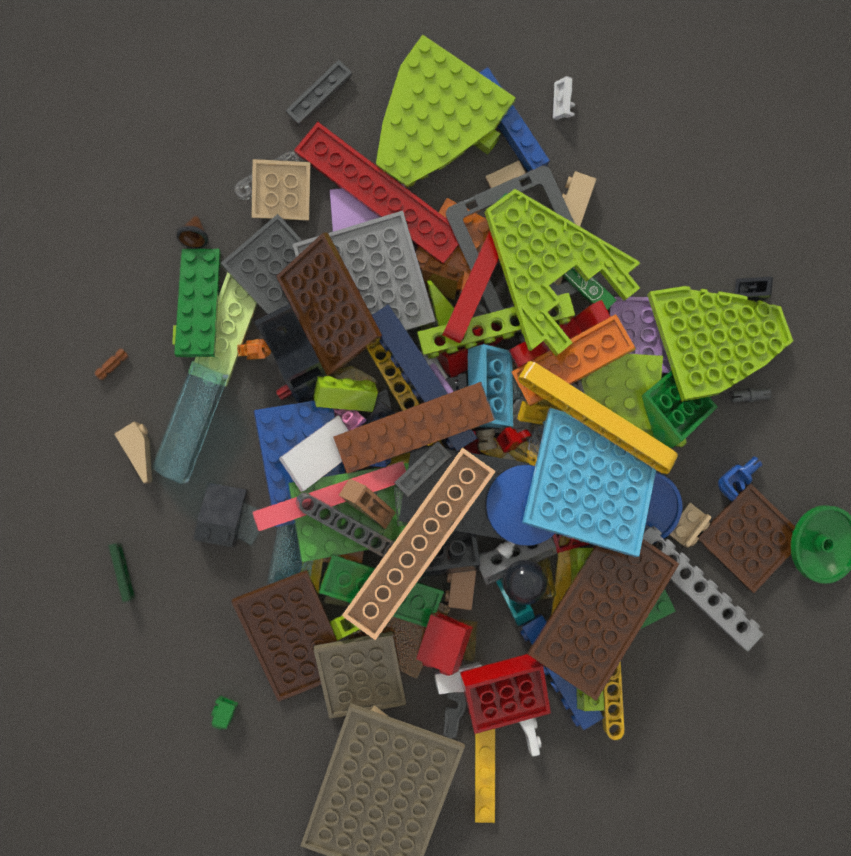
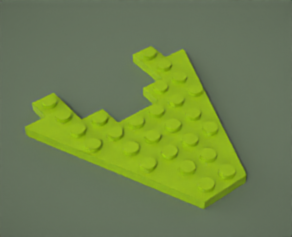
M516 189L512 190L484 212L529 351L544 341L553 354L557 356L572 344V341L548 312L561 302L550 285L573 267L586 282L600 271L623 301L640 289L628 274L640 264L638 260Z

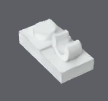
M566 76L554 82L553 119L559 120L563 117L570 118L574 116V113L570 112V108L575 106V103L570 102L572 94V78Z

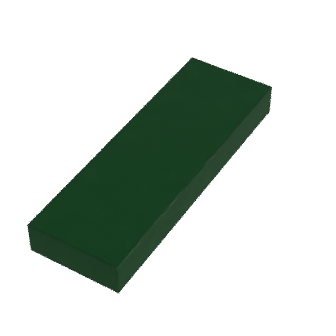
M122 543L108 545L122 602L135 599Z

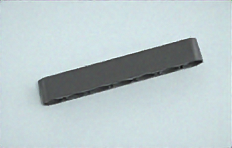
M301 493L296 498V505L304 514L382 557L386 555L388 549L395 542L309 493ZM305 499H311L310 506L303 508L302 502ZM327 508L328 514L325 517H320V511ZM340 518H345L344 525L337 527V521ZM361 527V534L354 536L355 529ZM374 537H378L377 544L371 545V540Z

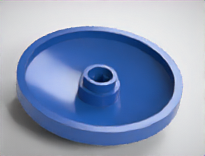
M532 465L515 466L501 473L491 484L486 497V513L491 526L503 539L518 545L539 544L555 534L522 523L535 466Z
M656 471L645 525L655 526L662 533L660 536L664 539L673 532L679 523L682 514V498L675 484L664 474Z

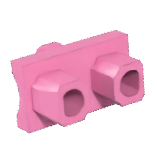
M333 408L334 416L339 415L349 431L362 426L367 421L356 410Z

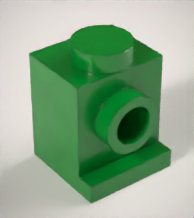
M219 696L215 702L219 705H215L211 716L214 717L212 726L222 730L223 728L227 729L230 725L238 702Z

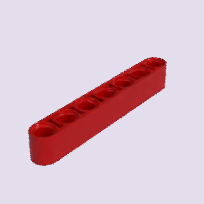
M489 231L442 334V336L459 344L466 333L499 259L491 231Z

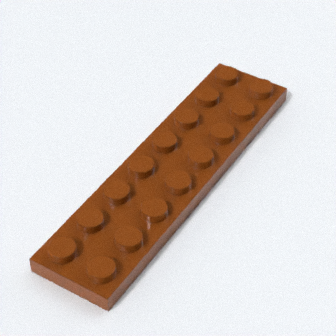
M478 382L341 433L333 438L348 474L495 420L482 382Z

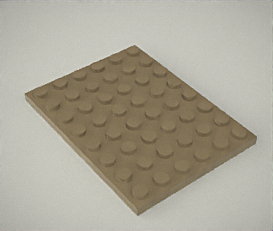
M350 703L301 846L327 856H424L465 744Z

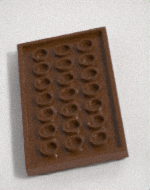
M644 539L642 540L639 557H633L595 545L527 654L597 701L679 566V563Z

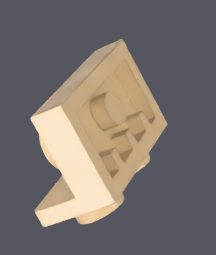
M688 503L682 510L678 525L669 536L683 547H692L699 538L697 536L699 533L709 527V520L712 517L704 514L692 503Z

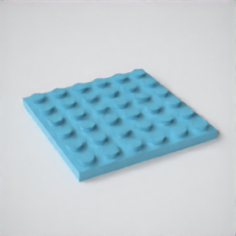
M550 408L547 413L522 523L626 555L639 557L656 470L566 412Z

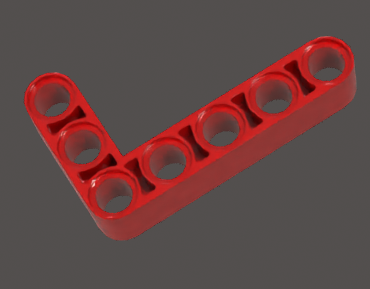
M600 300L571 319V322L559 325V327L569 339H572L611 316L603 301ZM526 341L509 350L518 368L550 351L544 341L531 351L528 350Z

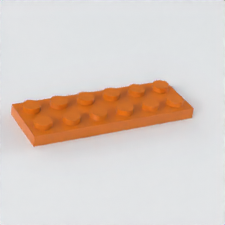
M615 314L570 339L572 344L557 356L550 350L535 358L532 362L539 364L571 385L634 351L636 348ZM523 365L512 371V374L531 407L544 399L518 381V377L525 367Z

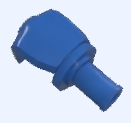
M752 457L743 467L735 465L718 480L720 491L729 500L734 501L738 496V493L733 488V484L737 486L740 492L745 489V484L748 485L753 481L751 475L762 466L761 461L753 465L758 460L757 457Z

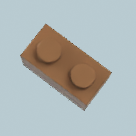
M476 571L448 574L447 582L450 583V590H446L445 602H448V607L472 610Z

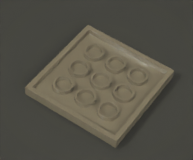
M392 632L381 633L376 640L370 636L314 646V654L329 719L346 716L350 703L369 710L374 705L379 709L406 705Z

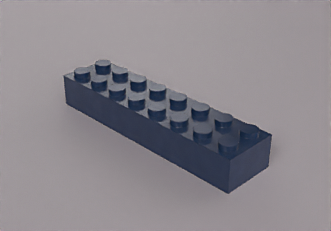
M389 304L372 314L382 334V339L379 340L380 344L386 352L390 350L392 362L396 368H402L404 372L401 375L407 384L412 383L414 386L412 392L418 401L422 399L425 403L448 394ZM472 429L447 437L445 442L451 450L455 448L458 451L477 439Z

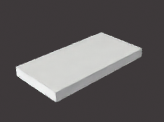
M339 415L279 458L301 492L342 462L333 437L349 430Z

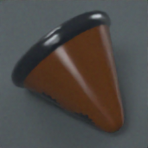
M194 216L183 227L178 229L176 233L178 241L188 248H202L207 245L209 240L198 216Z

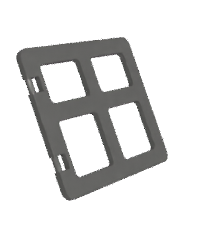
M540 166L526 174L447 208L446 218L470 270H472L479 254L463 219L492 206L505 193L508 194L514 189L522 193L537 185H541L553 211L575 224L548 167ZM529 178L531 183L522 187L520 181ZM475 201L478 207L468 211L466 205ZM499 259L495 266L501 264ZM597 273L593 277L598 281L599 274ZM489 279L482 295L490 313L504 310L505 308H503ZM569 282L561 285H556L555 283L550 285L557 296L565 293L572 295L578 292ZM511 318L510 322L517 320V318Z

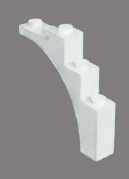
M476 662L460 666L459 671L450 676L435 671L434 677L437 692L439 695L451 692H464L460 672L481 667L482 665ZM536 718L519 722L525 732L529 753L532 757L540 755L539 748H542L539 736H536L535 733L537 728Z

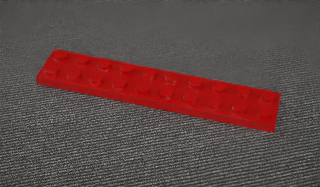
M319 122L314 125L294 151L306 162H310L311 166L377 216L383 217L403 211L412 242L441 264H445L458 248L459 244L448 220Z

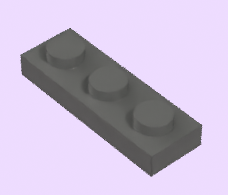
M437 441L394 483L409 497L452 455Z

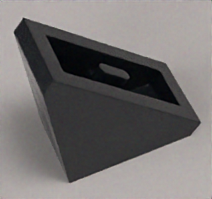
M773 277L736 279L734 294L747 296V300L764 301L771 297Z

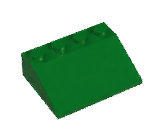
M672 370L642 395L654 437L669 448H673L681 443L718 408L710 397L682 402Z

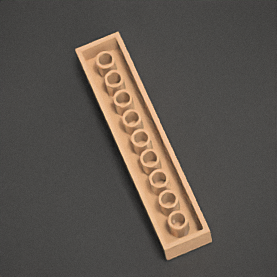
M462 448L342 616L376 640L496 471Z

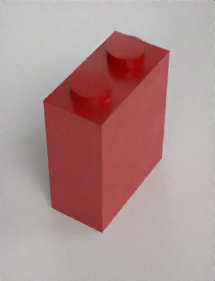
M439 612L431 614L416 659L421 661L426 667L439 669V672L443 675L450 676L457 673L473 627Z

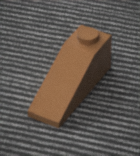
M350 478L339 494L348 504L385 529L396 513L367 486Z

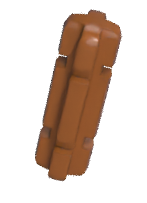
M119 349L115 356H111L102 365V368L99 367L95 371L97 378L104 380L107 377V373L110 374L121 364L120 361H124L128 357V354L123 349Z

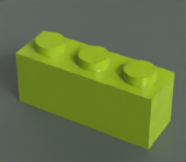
M331 376L318 377L314 401L316 407L373 412L378 391L375 382L369 380L338 379Z

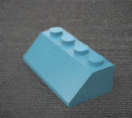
M485 344L468 349V386L482 382L495 417L494 421L478 427H513L512 356L509 350Z

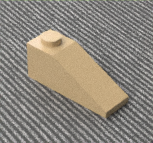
M133 422L116 432L115 436L143 483L149 484L152 482L150 442L146 435L148 430L143 424Z

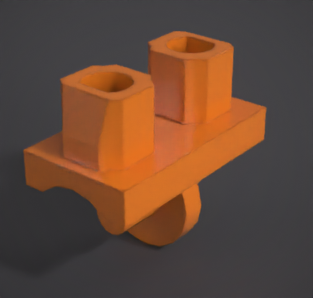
M264 339L248 340L246 344L237 345L238 356H247V360L265 359V357L271 354V350Z

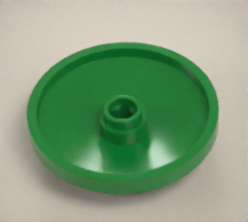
M829 505L817 506L807 511L797 522L791 538V555L797 570L804 577L811 581L826 584L836 582L850 572L851 515L845 510Z

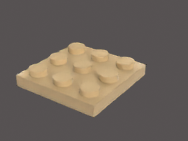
M253 159L252 218L272 219L279 214L283 220L309 221L310 162Z

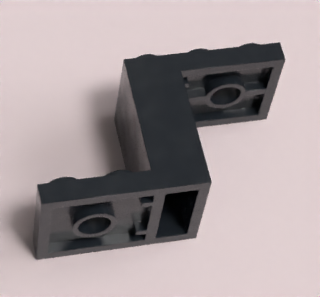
M287 304L254 322L270 348L284 381L298 403L314 401L312 395L315 392L317 378L325 377L327 374L290 304ZM279 326H285L283 330L276 331Z

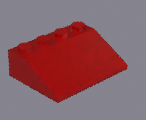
M528 654L460 672L474 734L551 713L543 665Z

